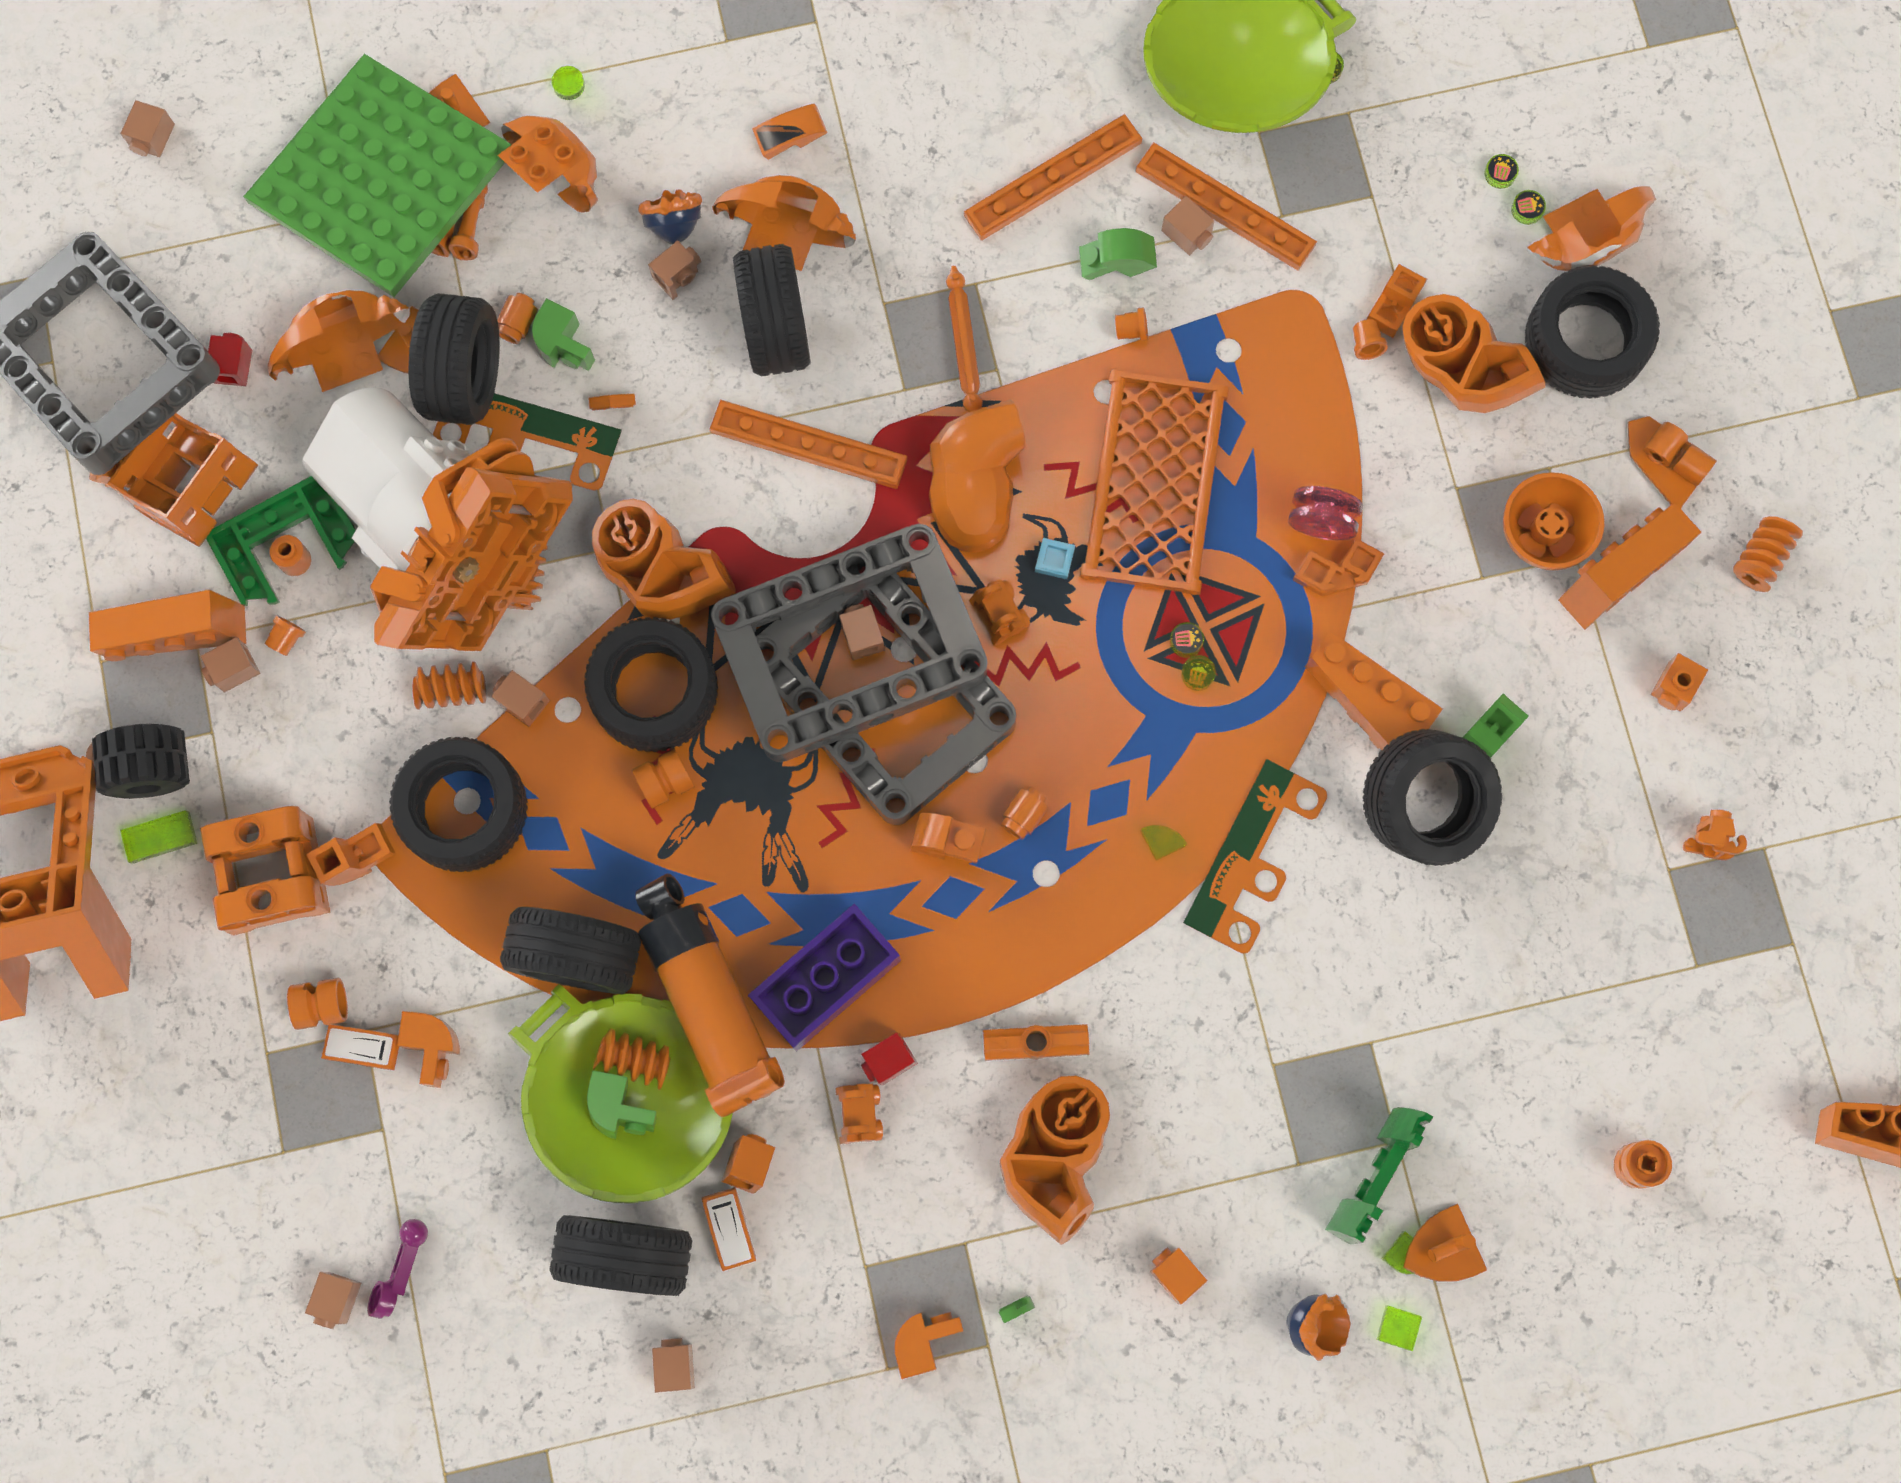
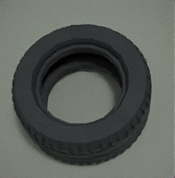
M778 244L774 245V247L769 245L763 246L762 249L757 247L751 248V251H739L733 257V265L742 323L753 373L762 377L768 376L770 373L776 375L782 374V372H793L795 369L796 371L804 370L811 364L791 247Z
M1592 265L1591 267H1577L1575 270L1571 269L1568 272H1564L1546 286L1528 317L1525 329V346L1536 361L1546 383L1548 382L1551 387H1556V390L1559 392L1563 391L1564 394L1568 395L1569 393L1573 397L1578 396L1579 398L1586 397L1592 399V397H1606L1609 394L1616 393V391L1619 392L1635 380L1653 355L1660 334L1659 315L1657 314V308L1654 306L1655 303L1650 299V294L1646 292L1644 287L1640 286L1641 284L1638 281L1627 276L1626 273L1620 272V270ZM1579 305L1597 306L1605 310L1620 324L1624 336L1623 351L1616 357L1604 360L1587 359L1573 352L1563 341L1559 329L1560 314L1568 308Z
M438 293L427 298L417 313L409 350V388L414 408L417 413L427 420L472 425L482 420L490 408L498 376L500 340L496 313L493 307L484 299Z
M650 617L645 619L637 618L635 621L630 620L627 624L626 622L622 623V626L615 627L614 631H609L608 635L604 636L601 642H598L596 649L592 651V656L588 659L589 664L586 666L587 671L584 676L586 678L584 684L590 709L600 725L611 737L631 749L636 748L638 751L658 752L682 746L684 742H689V739H693L697 733L701 732L715 709L718 684L712 660L699 638H696L694 633L690 632L686 627L683 628L679 623L676 624L674 621H667V619L656 617L653 619ZM647 653H663L676 658L687 669L688 686L683 699L672 711L659 717L641 718L628 713L619 705L616 684L622 670L633 659Z
M1421 729L1419 731H1411V733L1407 732L1403 736H1398L1396 740L1393 739L1389 745L1387 744L1378 753V757H1375L1364 781L1363 810H1365V818H1367V823L1374 836L1391 851L1421 864L1443 866L1453 864L1454 862L1457 863L1461 859L1467 858L1487 841L1499 819L1500 807L1502 805V785L1500 784L1501 780L1498 776V770L1495 768V764L1491 761L1490 756L1477 744H1474V742L1443 731ZM1436 762H1445L1452 768L1458 782V799L1454 810L1442 825L1431 831L1418 832L1411 825L1406 813V795L1410 784L1422 769Z
M447 737L446 739H438L436 742L432 741L430 745L422 746V749H418L414 755L409 756L410 759L403 763L404 766L398 770L399 773L395 776V782L392 784L393 789L390 791L391 798L389 803L391 806L389 808L391 820L393 821L392 824L398 836L413 853L434 867L446 871L449 870L450 872H470L496 863L497 859L500 860L504 854L506 855L509 852L510 848H513L514 843L519 839V834H522V828L526 823V811L528 810L526 803L528 801L526 790L519 774L498 750L473 738ZM457 771H473L486 776L494 792L493 810L488 821L476 833L462 839H444L433 834L425 818V801L431 788L444 776Z
M518 907L510 914L509 926H507L506 938H504L502 946L504 950H502L500 962L504 970L542 981L605 993L625 994L632 987V976L635 975V963L638 961V951H640L641 940L637 931L595 918L542 908Z
M563 1215L558 1220L555 1230L557 1235H554L553 1241L555 1246L552 1248L551 1253L553 1260L550 1262L549 1268L554 1280L595 1288L665 1296H679L686 1288L687 1279L685 1277L688 1275L689 1269L687 1264L690 1262L691 1256L689 1250L692 1248L693 1241L688 1231L572 1215Z

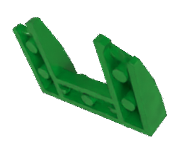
M312 476L218 525L207 536L206 540L241 605L248 606V600L267 599L269 605L280 603L253 548L309 518L337 568L341 570L347 564L343 558L353 544L356 543L352 539L356 529L348 514Z
M1397 1107L1392 1109L1377 1136V1139L1389 1145L1388 1148L1381 1147L1371 1164L1376 1168L1370 1180L1364 1178L1355 1192L1354 1196L1359 1199H1342L1325 1230L1348 1244L1364 1243L1366 1237L1362 1235V1232L1366 1234L1373 1223L1370 1218L1378 1221L1383 1212L1376 1205L1405 1153L1420 1146L1424 1138L1421 1135L1425 1130V1127L1422 1125L1430 1123L1433 1119L1432 1115L1411 1108Z

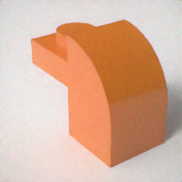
M921 813L919 814L913 836L911 851L943 860L946 855L977 863L986 828L955 821L950 816Z
M374 823L349 839L335 837L306 855L320 884L336 886L371 873L372 867L396 853L382 824Z
M402 1011L397 1046L409 1050L424 1051L419 1084L427 1087L441 1088V1082L447 1079L449 1071V1060L445 1059L446 1053L460 1054V1045L456 1033L446 1022L432 1015Z
M921 1312L909 1318L902 1325L895 1340V1356L901 1379L937 1369L930 1341L963 1332L960 1317L952 1318L951 1312L930 1317L932 1325L925 1326Z

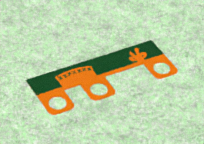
M494 393L492 403L485 417L475 423L493 429L488 444L497 439L509 438L516 443L518 450L521 452L524 440L527 438L578 453L570 475V481L576 486L593 491L599 490L603 486L622 432L618 428ZM437 421L433 435L438 440H443L440 433L443 426L448 424L447 422ZM457 424L462 431L458 441L465 444L472 425ZM586 463H594L600 470L598 479L592 483L583 482L579 477V469Z
M1266 759L1183 923L1240 953H1248L1260 932V925L1253 919L1233 910V907L1242 889L1268 902H1272L1278 897L1286 881V874L1283 870L1260 859L1259 856L1284 807L1307 819H1315L1318 817L1327 799L1326 790ZM1308 788L1316 792L1318 803L1315 808L1304 810L1299 807L1296 797L1302 789ZM1263 870L1271 871L1277 878V885L1270 892L1260 891L1255 884L1256 875ZM1244 922L1249 926L1251 936L1246 943L1237 944L1231 940L1229 929L1232 924Z

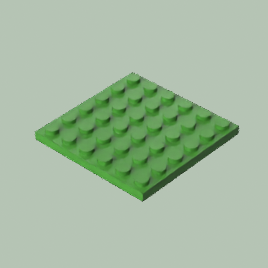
M364 53L243 197L251 206L392 297H395L504 165L505 162L498 155L512 144Z

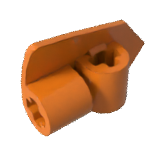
M1650 416L1628 422L1630 457L1671 505L1676 503L1681 509L1717 460L1694 444H1691L1688 441V435L1670 422L1660 424Z

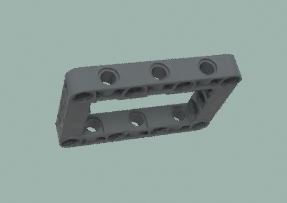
M84 232L76 236L69 245L0 301V375L70 454L94 475H101L110 471L116 463L207 386L214 383L220 374L218 362L94 232ZM94 283H97L167 357V363L148 379H142L140 381L141 384L123 400H117L114 403L115 406L97 422L94 423L92 421L90 423L25 351L21 344Z
M924 524L911 525L726 597L715 604L711 613L715 629L764 752L768 758L776 762L791 760L981 684L987 675V657L935 533ZM918 539L925 540L929 544L927 548L920 551L914 550L910 545ZM853 564H861L865 567V571L860 575H852L848 572V569ZM905 569L907 572L911 571V573H914L921 590L923 602L927 603L935 631L937 634H940L947 654L787 716L754 634L756 628L780 618L784 621L819 607V603L841 594L848 596L881 583L882 578ZM792 588L802 591V595L796 600H788L785 598V593ZM727 613L739 615L738 620L732 625H725L721 622ZM967 660H973L980 667L974 673H967L963 671L961 665ZM904 685H911L916 689V693L911 698H902L897 692ZM840 710H847L852 713L850 721L843 724L836 722L834 716ZM777 735H783L788 738V743L781 749H775L770 746L771 740Z
M853 564L849 567L848 572L852 575H860L859 571L863 565ZM897 573L882 578L881 583L848 596L841 594L819 603V607L784 621L781 618L777 619L756 636L761 650L771 649L774 651L773 657L766 661V664L782 703L792 714L802 711L799 706L806 698L815 699L818 702L817 704L829 699L808 675L804 676L797 669L791 659L839 621V615L844 614L847 608L858 605L865 598H868L923 662L947 654L940 634H937L935 631L931 612ZM911 613L917 614L920 617V621L912 626L906 625L902 621L907 614ZM967 660L962 664L964 671L967 673H974L979 669V666L973 660ZM987 675L981 684L953 695L972 716L973 720L957 734L953 735L951 733L944 745L929 757L925 755L921 759V764L903 779L890 776L879 762L876 753L858 733L821 748L883 820L888 824L902 825L1014 731L1016 710ZM996 712H1002L1007 715L1009 720L1006 724L998 726L991 722L990 717ZM836 713L834 720L843 724V720ZM849 748H856L861 752V756L858 760L849 762L843 759V753ZM893 798H899L905 802V807L902 811L893 813L886 808L887 803Z

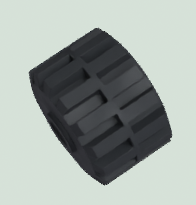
M133 724L107 730L92 738L96 791L101 793V795L124 799L148 798L175 792L190 783L185 732L181 728L164 724Z

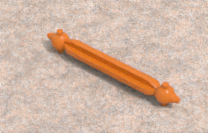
M951 266L950 274L946 278V285L951 290L948 301L960 386L966 395L963 399V406L967 411L972 412L981 409L983 401L981 396L977 394L980 388L968 296L963 290L965 277L958 271L956 266Z

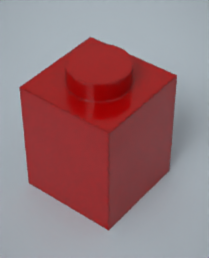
M223 333V336L211 335L208 352L220 366V374L214 384L246 387L252 356L251 347L238 334Z
M898 1032L861 1054L865 1060L861 1067L871 1083L877 1080L880 1085H885L918 1064Z

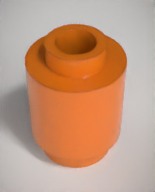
M517 293L516 296L508 295L497 318L500 338L513 344H519L521 339H525L538 312L537 307L533 305L535 301L522 293Z
M283 535L278 537L270 547L272 561L285 574L299 576L309 569L312 560L311 554L298 538L291 535Z
M1032 787L1027 791L1020 789L1002 815L1004 820L1000 825L1015 837L1023 840L1027 834L1031 835L1049 807L1044 803L1047 798Z

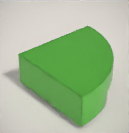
M1027 1295L999 1309V1314L1003 1323H1006L1034 1309L1035 1305L1031 1297Z

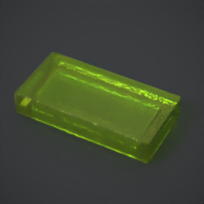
M187 810L120 830L127 860L131 864L198 844L191 815Z

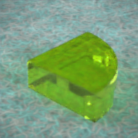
M1152 825L1141 828V832L1156 861L1187 846L1185 839L1169 827Z

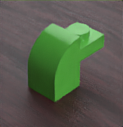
M1118 228L1098 233V240L1079 247L1081 274L1083 278L1089 281L1113 271L1133 277L1157 268L1154 237L1137 229Z
M546 298L532 326L533 338L542 358L553 368H555L560 359L564 364L573 369L581 367L589 371L595 362L591 349L572 339L580 325L575 312Z
M1502 694L1462 738L1477 744L1491 758L1529 715L1505 694Z
M592 1071L587 1093V1105L591 1121L602 1134L616 1139L619 1126L625 1127V1132L635 1135H645L646 1131L654 1132L657 1119L656 1111L624 1105L628 1088L627 1077Z

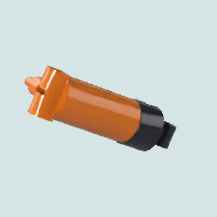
M668 873L636 890V901L640 910L647 918L653 920L638 931V935L655 972L658 973L709 1086V1088L705 1089V1093L714 1111L719 1116L726 1117L751 1104L752 1101L768 1097L772 1092L782 1088L785 1083L782 1070L776 1057L770 1058L720 949L719 940L703 905L696 903L682 907L681 904L685 900L682 887L676 878Z

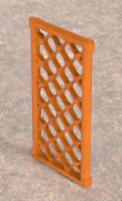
M1112 369L1109 378V384L1112 387L1085 563L1081 564L1080 577L1199 595L1202 585L1199 575L1223 403L1228 399L1229 387L1223 384H1211ZM1125 382L1148 386L1138 394H1133L1129 389L1125 388ZM1157 387L1180 390V392L1166 399ZM1149 391L1154 392L1162 402L1160 406L1151 412L1146 411L1138 401L1141 396ZM1189 391L1211 394V400L1197 403ZM1181 396H1186L1194 406V409L1185 416H1179L1170 405ZM1130 404L1136 405L1143 414V418L1133 425H1129L1123 419H1120L1121 408L1127 407ZM1162 409H1167L1176 422L1162 430L1154 422L1152 416ZM1194 414H1200L1204 419L1208 420L1207 430L1199 434H1193L1186 426L1185 421ZM1149 422L1157 432V435L1148 442L1143 443L1133 430L1142 423ZM1176 427H1182L1190 437V440L1180 447H1174L1166 437V434ZM1125 435H1130L1139 446L1137 450L1128 456H1124L1120 451L1116 450L1117 438H1122ZM1157 440H1163L1171 450V453L1160 461L1156 460L1147 449ZM1191 444L1196 445L1203 451L1202 462L1194 465H1189L1180 454L1182 450ZM1139 453H1144L1153 464L1151 468L1142 474H1138L1129 463V460ZM1175 457L1186 470L1172 479L1163 470L1162 465ZM1125 466L1134 476V480L1124 487H1119L1115 482L1111 481L1112 469ZM1153 471H1159L1167 481V484L1156 492L1151 491L1143 481V478ZM1190 475L1199 482L1198 493L1186 497L1177 488L1176 483L1185 476ZM1134 484H1140L1148 494V498L1138 505H1133L1124 494ZM1167 489H1173L1181 499V502L1170 510L1165 509L1157 499V496ZM1121 497L1130 510L1120 518H1114L1110 513L1106 512L1108 500ZM1148 502H1154L1163 514L1152 523H1147L1138 512ZM1181 507H1187L1191 512L1195 513L1193 525L1181 528L1171 517V514ZM1130 515H1135L1144 526V529L1134 536H1128L1120 526V522ZM1163 520H1168L1177 531L1167 541H1161L1152 529ZM1112 528L1117 529L1125 539V542L1114 550H1110L1105 544H1102L1103 532L1109 531ZM1144 533H1149L1157 542L1158 547L1144 555L1136 547L1134 541ZM1177 538H1182L1186 543L1190 544L1189 556L1175 559L1167 549V545ZM1129 546L1138 555L1139 561L1129 568H1124L1116 559L1115 554ZM1159 551H1163L1172 562V565L1161 573H1157L1148 562V559ZM1112 560L1121 573L1098 570V563ZM1139 565H1145L1154 578L1129 573ZM1176 569L1186 576L1185 582L1162 579V577Z

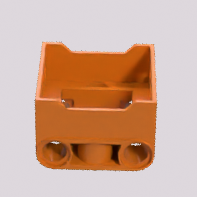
M175 413L127 455L107 485L133 504V507L143 515L200 547L217 524V521L210 515L214 516L233 490L231 486L239 490L243 488L258 467V464L236 449L225 438L216 433H211ZM173 422L176 426L166 438L163 433L169 424ZM194 466L198 471L183 492L175 491L190 468ZM132 475L135 476L137 479L130 489L126 491L123 487Z
M298 806L271 809L208 824L200 828L205 859L213 863L218 896L213 898V905L218 930L225 931L234 936L260 927L331 913L326 885L320 884L306 855L318 848L314 821L311 816L302 811ZM259 832V836L255 841L247 842V835ZM286 850L290 876L293 878L285 880L277 878L236 888L232 862ZM265 894H270V905L260 910V898Z

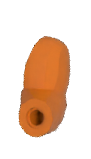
M1446 294L1429 296L1416 303L1406 314L1402 326L1403 335L1413 366L1426 381L1441 389L1458 410L1488 413L1510 406L1545 388L1544 378L1528 348L1522 343L1497 341L1491 324L1481 312L1473 309L1459 297Z
M1012 400L960 416L947 423L930 444L933 477L929 499L933 517L940 533L947 542L961 551L980 552L990 549L1003 539L1009 528L1010 508L1013 501V483L1006 467L1025 448L1022 422L1017 407Z
M637 499L621 500L609 506L597 518L592 530V546L596 560L606 578L626 593L627 597L642 615L672 620L696 613L736 593L731 576L719 556L711 549L684 547L678 529L647 502Z
M1076 1075L1061 1076L1047 1083L1032 1096L1019 1114L1014 1137L1007 1146L999 1163L1007 1195L1028 1218L1061 1245L1068 1242L1081 1229L1094 1209V1202L1085 1186L1083 1175L1097 1163L1110 1120L1109 1102L1103 1091L1090 1080Z

